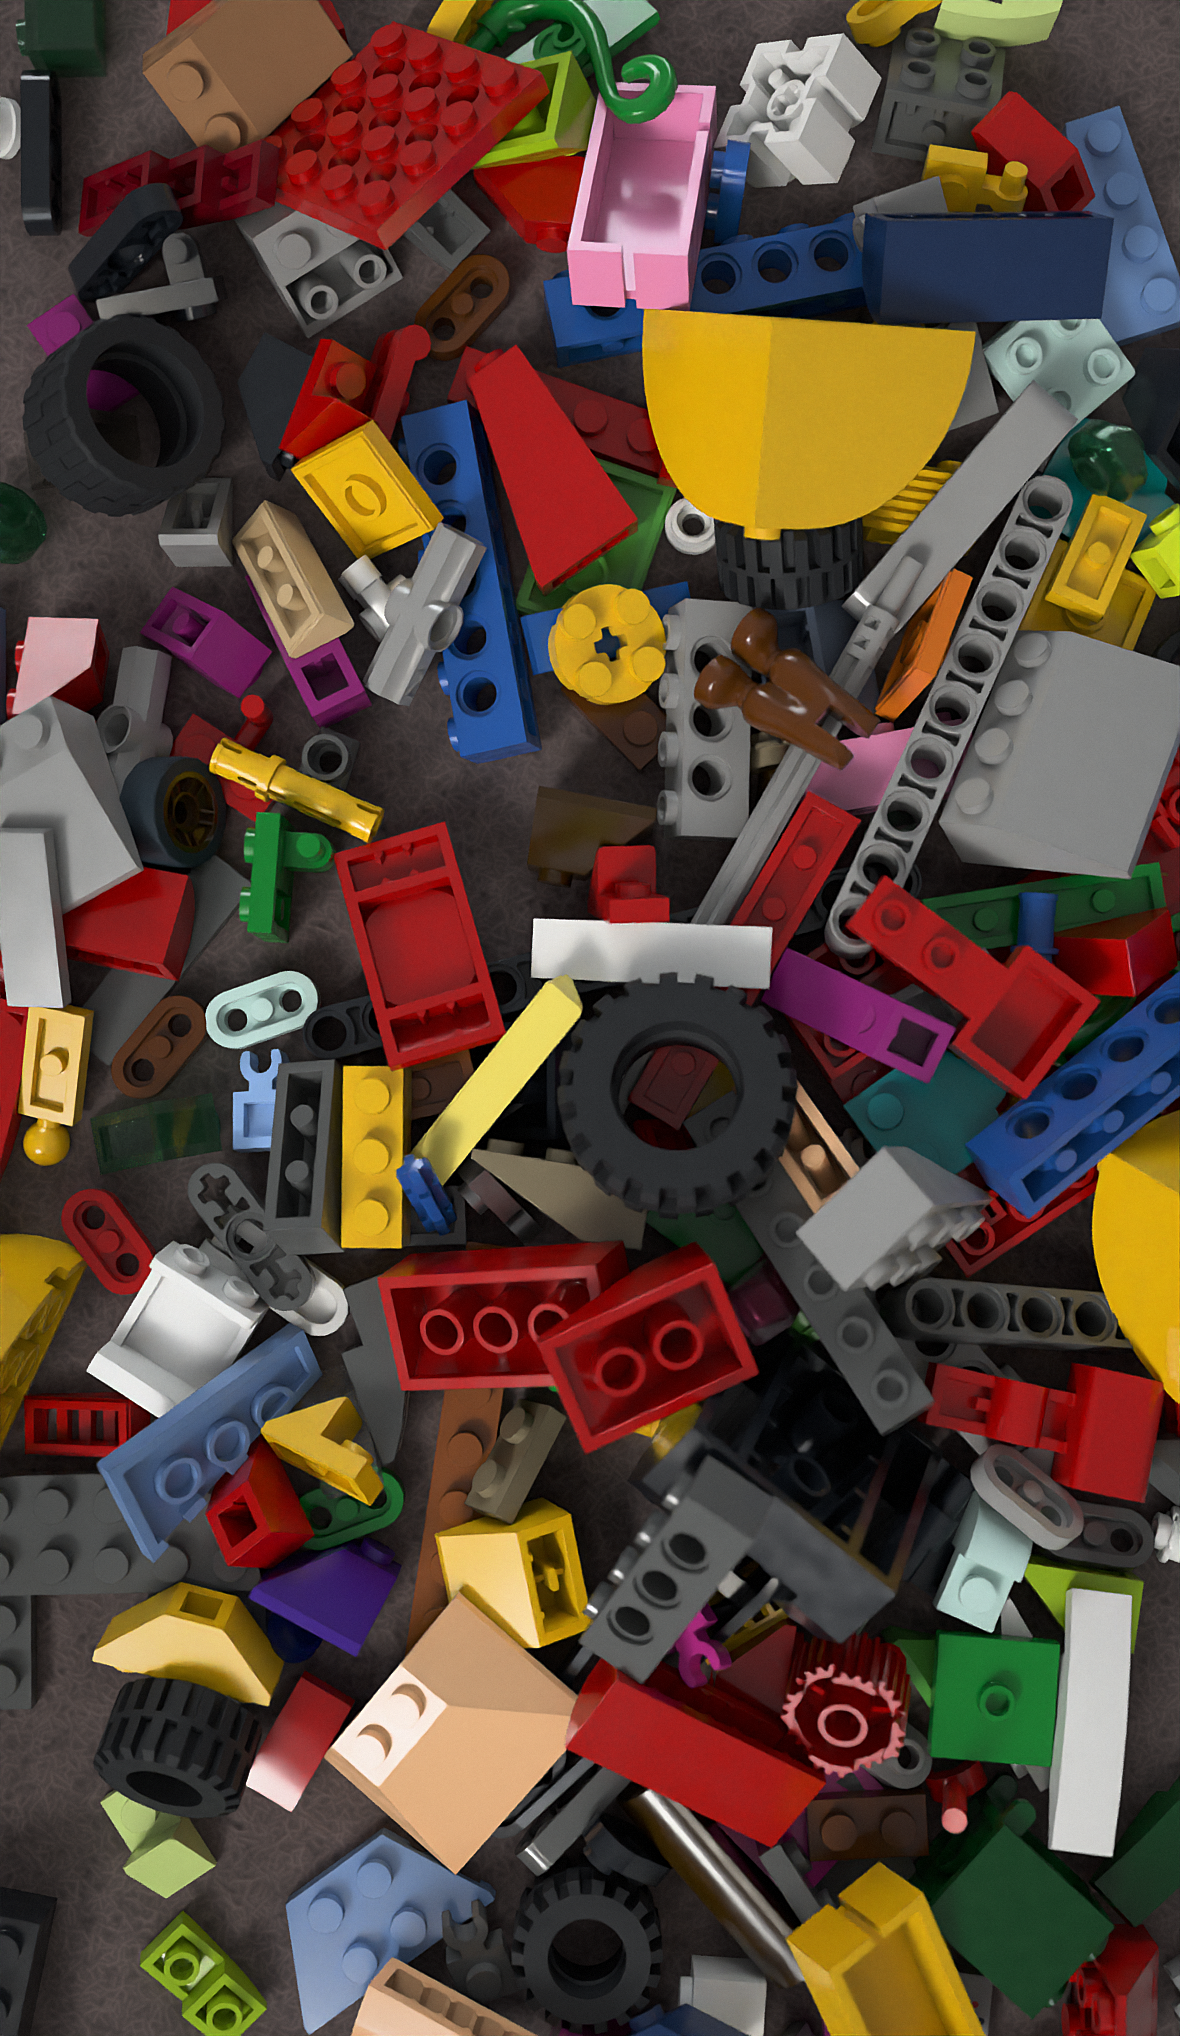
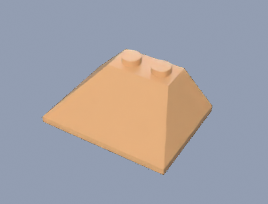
M458 1592L365 1707L358 1712L332 1743L324 1758L456 1875L567 1750L565 1749L566 1732L578 1695Z

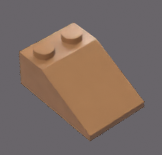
M212 0L143 54V74L197 147L206 144L225 154L267 137L292 113L299 103L306 100L353 53L318 0Z

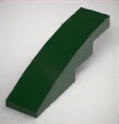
M1180 1775L1168 1792L1156 1791L1150 1797L1114 1846L1112 1857L1105 1858L1088 1882L1129 1927L1136 1928L1180 1887Z

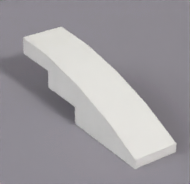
M534 919L531 978L554 979L560 975H568L572 980L631 982L641 978L643 983L658 984L659 973L677 972L678 982L694 983L695 975L701 974L714 977V986L729 987L733 985L741 988L769 989L772 927L676 923L609 924L605 921Z
M1071 1588L1066 1591L1065 1653L1059 1656L1057 1719H1055L1052 1766L1050 1767L1048 1849L1106 1857H1112L1127 1729L1132 1595Z

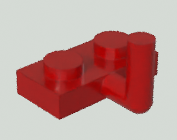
M246 696L241 702V711L247 717V720L235 738L232 739L193 713L173 742L169 757L184 756L198 758L209 766L216 746L221 744V740L225 737L254 751L271 726L273 714L259 696ZM215 774L222 786L226 804L255 823L256 812L269 813L276 803L273 799L269 802L260 800L255 797V791L233 780Z

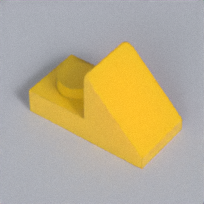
M339 1397L268 1420L260 1430L278 1458L369 1506L373 1504L384 1487L371 1465L374 1462V1458L364 1448L352 1442L363 1422L352 1402L347 1397Z

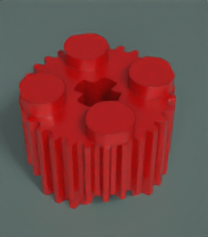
M854 1632L841 1644L819 1639L813 1634L811 1643L805 1642L802 1651H797L790 1671L782 1706L781 1720L788 1725V1734L796 1735L794 1743L796 1745H804L803 1752L806 1755L808 1754L809 1759L814 1762V1769L817 1770L820 1767H824L825 1774L830 1775L833 1771H836L839 1777L844 1778L845 1773L859 1770L860 1764H863L868 1769L872 1767V1761L882 1764L885 1759L892 1756L898 1757L900 1747H903L912 1688L910 1686L911 1677L906 1674L907 1659L898 1646L891 1643L880 1644L879 1637L871 1640L868 1638L867 1632H863L860 1636Z

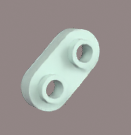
M282 971L217 995L206 1009V1030L210 1037L221 1046L232 1049L247 1048L303 1028L305 1020L310 1014L320 1009V992L316 984L307 976L295 971ZM296 990L302 997V1004L296 1011L287 1012L283 1008L282 998L288 991ZM241 1009L247 1015V1024L242 1030L233 1031L228 1025V1017L234 1010Z

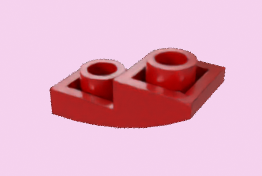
M304 1671L256 1754L246 1785L292 1812L355 1700L309 1672Z

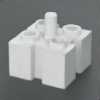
M844 33L809 37L803 51H800L792 40L757 44L740 83V86L746 91L745 97L741 105L730 106L713 147L717 151L726 152L728 139L751 142L746 181L753 187L786 186L794 178H797L803 185L838 183L842 171L849 161L850 153L855 143V140L848 132L851 128L859 125L867 116L882 78Z

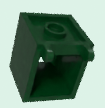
M999 1772L985 1787H982L968 1800L967 1825L965 1829L958 1833H952L944 1827L929 1844V1856H918L913 1862L916 1873L907 1879V1882L923 1892L942 1937L1033 2020L1043 2007L1050 2008L1061 1999L1067 1989L1068 1979L1084 1961L1090 1962L1102 1953L1108 1943L1109 1933L1115 1926L1088 1884L1028 1829L1036 1818V1812L1032 1804L1026 1799H1016L1008 1808H1005L1016 1795L1018 1784L1009 1772Z

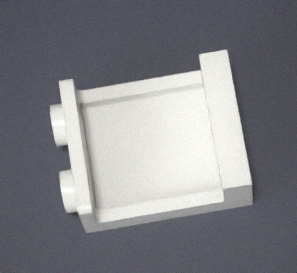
M174 1240L154 1256L149 1265L152 1271L111 1340L96 1353L86 1370L158 1418L234 1364L270 1307L249 1281L237 1276H228L211 1265L209 1258L201 1250L187 1244L180 1245Z

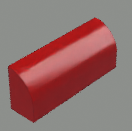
M143 867V871L62 915L67 959L179 981L193 930L195 913L193 884L188 875Z
M601 1658L591 1671L578 1695L567 1727L565 1749L770 1848H773L826 1784L824 1767H820L817 1770L813 1768L814 1762L809 1759L808 1754L806 1755L803 1752L804 1745H796L794 1743L796 1735L788 1734L787 1724L707 1683L699 1687H689L683 1681L678 1669L662 1661L657 1664L641 1685Z

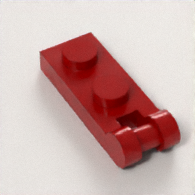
M415 324L381 334L376 341L370 362L378 367L360 412L379 422L378 428L389 443L395 424L404 416L409 404V392L406 389L415 361L424 359L431 348L428 332L422 326Z

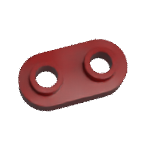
M92 1188L72 1195L65 1203L61 1215L62 1227L67 1237L106 1289L120 1295L139 1292L152 1271L149 1265L157 1254L151 1242L118 1197L112 1192L101 1188ZM93 1206L101 1208L105 1214V1221L99 1228L92 1227L87 1221V1213ZM126 1253L135 1255L139 1261V1268L133 1275L125 1273L121 1268V1259Z

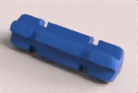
M414 1154L406 1155L403 1157L405 1164L396 1170V1177L427 1232L437 1230L440 1236L450 1233L449 1225L457 1220V1213L439 1178L435 1174L428 1158L416 1159Z

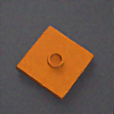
M956 569L952 572L949 571L909 619L874 708L876 715L894 722L936 676L937 670L942 665L951 645V640L949 639L973 577Z

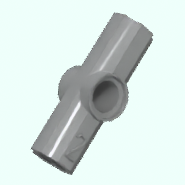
M438 523L413 577L400 582L388 597L384 617L390 625L363 679L366 688L398 705L410 706L435 653L448 648L460 632L464 614L459 604L487 549L483 543L450 525Z
M138 646L123 648L113 705L107 707L96 722L119 795L121 794L125 778L136 764L151 757H169L173 746L171 730L162 723L172 657L159 650L145 649Z

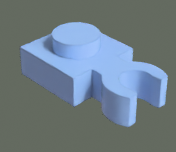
M272 1049L271 1066L263 1073H259L258 1055L250 1051H244L241 1055L240 1070L245 1079L249 1081V1091L233 1092V1150L237 1152L270 1151L278 1064L289 1063L287 1054L279 1049Z

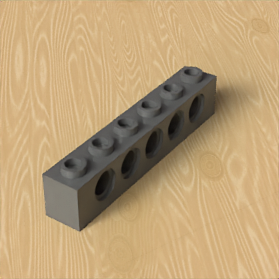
M733 1090L682 1122L698 1147L712 1142L726 1129L734 1114L736 1094ZM777 1159L772 1173L762 1185L756 1184L747 1192V1198L738 1202L735 1206L882 1437H885L934 1406V1399L862 1288L844 1291L796 1234L814 1214Z

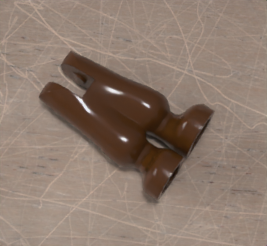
M756 607L749 611L741 620L731 640V652L735 660L748 669L769 679V682L759 685L736 662L727 656L719 655L712 659L703 669L694 688L695 700L706 708L738 707L742 711L743 719L749 725L785 740L841 771L854 758V755L843 743L820 727L830 715L864 738H869L880 722L867 707L834 682L802 651L792 647L781 650L778 645L777 620L773 614L762 607Z

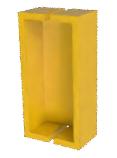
M880 1862L837 1895L842 1904L837 1910L829 1903L826 1904L786 1937L830 2036H985L923 1892Z

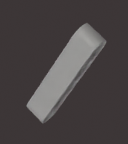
M1033 380L841 607L860 622L868 605H876L902 557L906 555L919 561L924 568L896 616L900 623L892 635V639L1072 429L1078 419Z

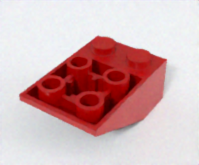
M1114 1924L1115 1927L1109 1933L1108 1943L1102 1953L1090 1962L1084 1961L1068 1979V1982H1072L1071 2003H1064L1062 2006L1061 2024L1063 2036H1157L1159 1947L1144 1925H1138L1134 1928L1129 1927L1127 1924Z

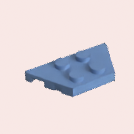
M383 1827L290 1895L286 1902V1911L302 2018L306 2032L309 2035L364 1996L370 1982L391 1957L407 1964L442 1939V1911L449 1909L452 1919L457 1924H462L472 1917L471 1901L478 1899L484 1906L494 1901L496 1891L491 1884L480 1880L478 1883L459 1872L455 1875L429 1851L421 1852L410 1845L409 1840Z

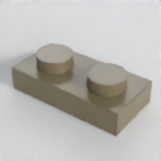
M518 1399L514 1408L503 1419L500 1426V1435L486 1462L476 1471L472 1481V1489L464 1504L482 1515L512 1525L567 1417L551 1406Z

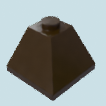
M539 786L527 860L528 870L539 872L538 882L557 887L571 888L572 879L586 881L592 877L598 848L603 846H637L652 837L657 808Z

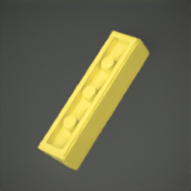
M560 975L546 982L410 1152V1154L415 1155L416 1159L428 1158L442 1186L581 1016L583 1006L575 984L568 975Z

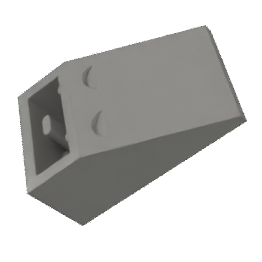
M883 1147L796 1234L844 1291L868 1286L871 1290H875L884 1283L891 1282L893 1286H896L906 1279L912 1278L913 1281H917L928 1275L942 1261L941 1256L937 1253L952 1238L957 1242L965 1239L983 1223L985 1218L980 1212L993 1198L986 1191L907 1147Z

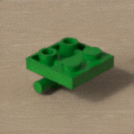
M256 812L255 827H247L244 859L246 863H252L251 887L243 886L241 890L239 916L241 922H248L247 932L265 942L289 943L294 871L313 873L328 871L334 866V854L336 851L334 846L323 835L297 832V829L281 813Z

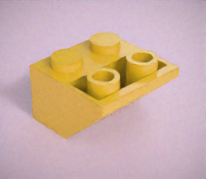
M541 1497L523 1503L512 1525L485 1516L435 1534L449 1603L460 1592L523 1648H540L585 1631L591 1619L582 1612L588 1603L571 1514Z

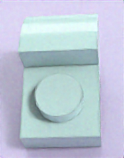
M975 1490L952 1541L956 1549L933 1600V1605L942 1612L992 1633L1014 1580L1021 1583L1031 1554L1033 1540L984 1501Z

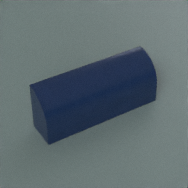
M1090 211L865 213L862 280L868 310L874 321L878 324L1101 319L1114 218Z

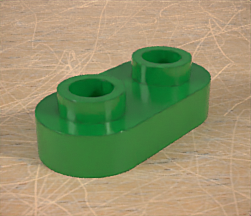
M372 1466L383 1483V1489L387 1494V1501L382 1505L372 1504L369 1506L328 1483L304 1492L298 1499L315 1536L304 1543L303 1546L312 1550H325L392 1524L400 1515L406 1497L405 1488L399 1476L388 1468ZM319 1506L327 1508L332 1515L331 1523L325 1526L317 1525L311 1517L312 1509Z

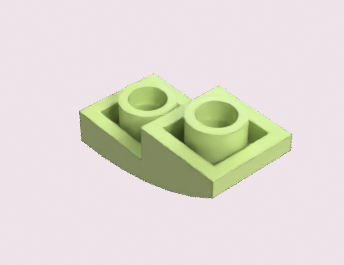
M943 0L933 31L939 36L962 41L970 38L984 39L995 47L1031 44L1048 39L1063 0H1002L1001 4L988 0Z

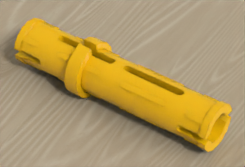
M226 737L221 740V744L216 746L210 760L209 771L211 773L233 780L255 791L256 798L265 802L273 799L297 809L299 812L346 831L366 843H371L383 820L384 808L362 801L349 795V793L286 766V760L277 755H272L270 758Z

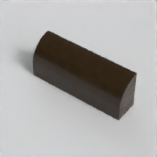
M631 1781L615 1798L617 1804L776 1988L785 1989L804 1981L805 1979L786 1940V1937L800 1927L802 1923L773 1881L714 1820Z

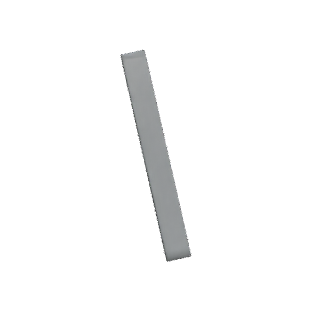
M1049 475L1037 476L1029 480L1022 488L840 890L824 931L827 946L831 952L840 958L848 960L860 959L869 954L873 949L862 939L853 940L843 935L838 924L839 919L854 914L875 886L866 879L862 867L875 862L885 865L892 873L893 882L901 888L910 872L1070 514L1073 503L1071 490L1065 482L1057 477ZM1035 505L1044 507L1050 512L1052 518H1038L1032 514L1028 507ZM1011 555L1020 556L1028 562L1030 569H1015L1009 565L1005 557ZM990 605L997 606L1004 610L1008 620L993 621L984 614L982 608ZM964 656L975 657L982 662L985 671L977 674L970 673L962 668L959 658ZM941 707L952 708L959 713L963 723L956 726L945 725L939 721L935 710ZM915 759H928L935 763L940 775L931 779L922 778L914 772L911 762ZM896 810L909 813L916 822V829L909 832L897 831L888 822L887 814Z

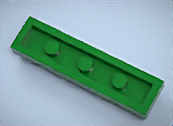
M1159 862L1135 866L1131 879L1080 874L922 899L920 901L978 947H985L987 950L1017 945L1019 892L1058 895L1054 932L1166 906Z

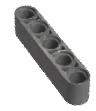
M927 1278L889 1290L881 1300L879 1309L880 1317L892 1336L903 1340L1104 1355L1134 1353L1129 1339L1125 1338L1118 1325V1319L1111 1311L1104 1292ZM913 1297L918 1300L922 1307L923 1315L921 1322L912 1313L911 1302ZM968 1302L972 1304L976 1311V1325L971 1323L968 1318ZM1022 1307L1025 1308L1029 1315V1329L1022 1320ZM1076 1312L1082 1321V1332L1076 1325Z

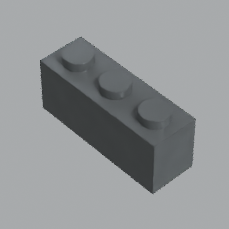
M335 1059L278 1064L263 1231L287 1255L345 1252V1248H341L343 1069Z

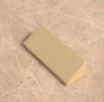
M264 500L233 538L232 543L289 656L298 658L345 634L353 628L354 621L299 518L293 512Z

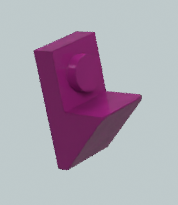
M73 293L27 324V327L47 356H49L94 322ZM99 370L90 371L87 382V401L95 424L140 394L132 384L117 375Z

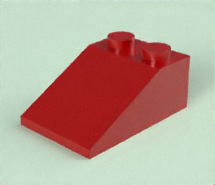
M696 1241L638 1267L535 1339L585 1454L759 1374L715 1264Z

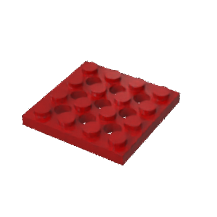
M392 21L389 25L378 29L372 35L370 43L351 61L337 67L332 73L331 79L310 99L299 103L293 109L291 117L272 135L263 138L268 143L280 148L275 201L387 250L550 93L541 71Z

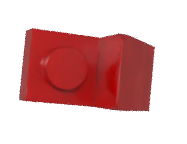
M320 339L279 449L301 459L372 420L378 426V421L360 412L378 366L333 339Z
M651 845L603 846L598 848L587 900L588 913L609 924L670 922L669 897L656 893L655 848Z

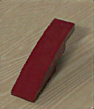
M260 139L223 154L205 144L172 159L149 150L83 178L78 234L92 237L131 191L152 183H164L172 187L183 215V222L177 230L227 221L274 207L280 148Z

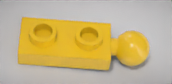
M67 1005L64 1008L29 1007L18 1113L38 1118L37 1122L28 1128L23 1139V1148L26 1155L36 1164L50 1166L62 1161L68 1154L71 1144L69 1133L62 1124L73 1126L82 1119L94 1016L93 1010Z

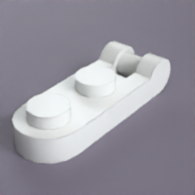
M232 1205L228 1206L227 1210L230 1213L222 1215L219 1219L224 1227L231 1217L241 1212L240 1209ZM254 1219L243 1221L236 1231L237 1243L243 1238L254 1246L250 1253L262 1251L268 1242V1235L263 1231V1227ZM216 1236L212 1240L208 1238L204 1240L199 1250L207 1255L211 1265L230 1277L237 1276L249 1281ZM278 1246L273 1255L263 1261L254 1263V1267L261 1274L265 1267L270 1266L279 1279L277 1285L273 1287L275 1293L278 1296L289 1293L296 1299L300 1295L296 1285L302 1277L297 1270L285 1273L275 1260L286 1256V1253ZM304 1257L312 1267L316 1278V1287L312 1297L304 1305L294 1310L280 1311L272 1307L269 1308L293 1325L303 1329L304 1332L312 1336H325L338 1330L349 1316L350 1308L342 1290L345 1287L336 1278Z

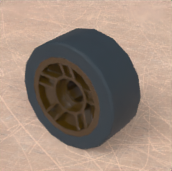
M184 756L151 757L135 765L124 780L119 799L128 820L141 862L149 867L196 868L209 861L221 845L226 828V802L222 786L216 775L211 773L209 766L198 758Z

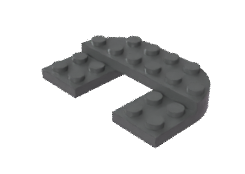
M36 1468L0 1475V1710L32 1709L37 1704V1595L148 1593V1598L179 1582H184L238 1596L269 1639V1609L249 1599L253 1588L268 1568L227 1566L205 1515L214 1486L203 1497L207 1505L191 1522L185 1518L164 1540L169 1547L153 1563L142 1554L100 1470L36 1472ZM234 1700V1701L237 1702L239 1705H260V1704H256V1703H253V1702H252V1703H242V1702H238V1701Z

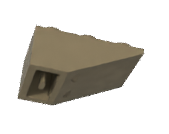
M488 1138L486 1148L477 1147L472 1149V1159L578 1239L588 1242L623 1240L625 1248L641 1250L647 1209L639 1213L625 1207L624 1201L613 1194L610 1197L607 1196L595 1185L592 1176L587 1171H583L572 1151L548 1147L546 1157L524 1154L525 1143L496 1138Z

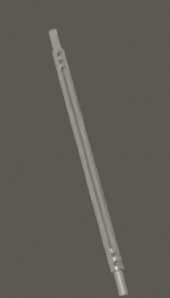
M906 555L902 557L876 605H868L829 675L834 682L856 699L900 622L896 616L924 568L919 561ZM829 715L820 727L836 737L842 723ZM790 744L690 924L730 925L822 762L821 760ZM657 1049L640 1057L626 1071L619 1092V1105L622 1116L630 1103L627 1100Z

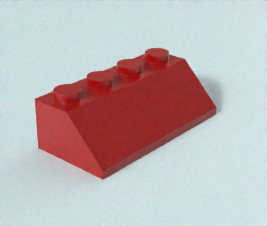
M624 1241L408 1255L377 1277L401 1391L555 1386L535 1339L630 1274Z

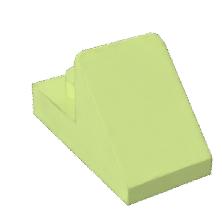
M116 1790L105 1795L100 1802L132 1852L123 1866L125 1873L164 1898L173 1895L216 1866L215 1858L189 1817L171 1815L148 1808L128 1799Z

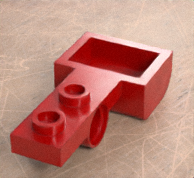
M886 875L879 879L844 925L895 964V968L909 981L931 996L941 999L963 1016L955 1027L956 1029L947 1047L997 1086L1019 1099L1026 1100L1100 1002V1000L1028 945L1017 946L1002 965Z
M928 1362L924 1385L933 1397L935 1405L918 1415V1422L1026 1447L1054 1451L1050 1478L1056 1483L1083 1491L1145 1503L1165 1395L1163 1382L1071 1363L1067 1389L1064 1392Z

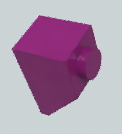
M171 587L139 632L199 675L237 698H240L246 688L252 686L258 680L263 670V664L272 653L268 647L225 612L174 587Z

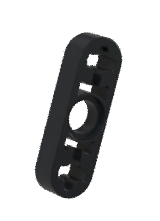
M53 69L23 70L20 81L21 209L23 221L29 236H60L62 232V97L57 74Z
M152 183L131 191L68 266V271L80 300L96 302L98 299L108 298L121 293L163 246L165 239L180 227L183 222V215L171 186L164 183Z

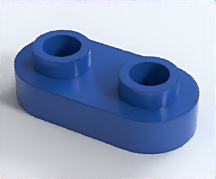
M728 139L726 152L714 150L709 188L720 189V194L709 193L704 229L715 230L714 243L721 244L726 239L738 235L751 142Z

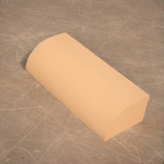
M391 1957L368 1985L351 2036L537 2035L398 1959Z

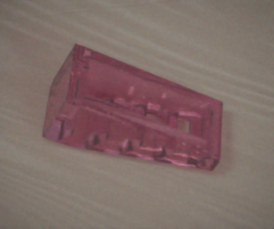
M766 1253L727 1293L740 1327L750 1341L757 1346L764 1344L791 1326L801 1310Z

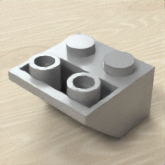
M276 201L274 207L234 219L260 267L307 338H310L403 279L388 249H381Z

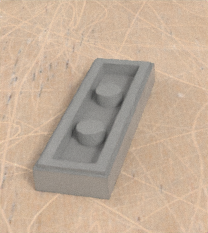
M0 828V948L7 1006L64 1008L72 1002L53 829Z

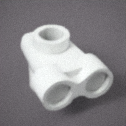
M365 554L350 565L341 574L342 576L338 581L354 600L357 599L365 610L358 616L370 634L378 642H381L390 625L384 617L388 597L393 589L406 578L399 574L386 585L381 578V573Z

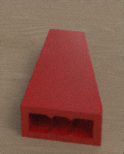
M516 344L506 352L499 348L488 353L475 365V374L468 378L537 586L544 597H546L638 531V518Z

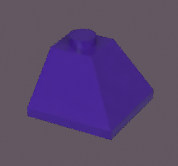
M365 1537L362 1543L353 1539L329 1549L308 1550L288 1556L273 1569L268 1568L253 1588L249 1599L356 1657L389 1595L402 1565L393 1560L395 1556L394 1551L383 1543Z

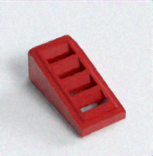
M119 1392L38 1393L24 1396L25 1454L106 1457L151 1424V1413ZM49 1409H57V1440H48ZM73 1410H79V1439H72ZM96 1411H103V1439H96Z

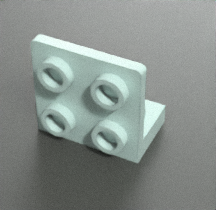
M1100 319L1010 321L982 345L989 375L992 374L995 380L999 381L1013 402L1034 380L1078 419L1072 428L1135 375L1134 368Z

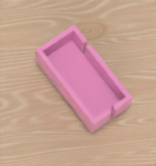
M615 82L619 95L626 99L638 98L649 86V83L628 84ZM678 85L674 100L667 110L655 119L641 124H628L618 119L605 105L599 91L567 246L572 305L625 308L626 299H636L637 308L690 311L710 191L709 183L714 150H716L713 147L717 139L716 86Z

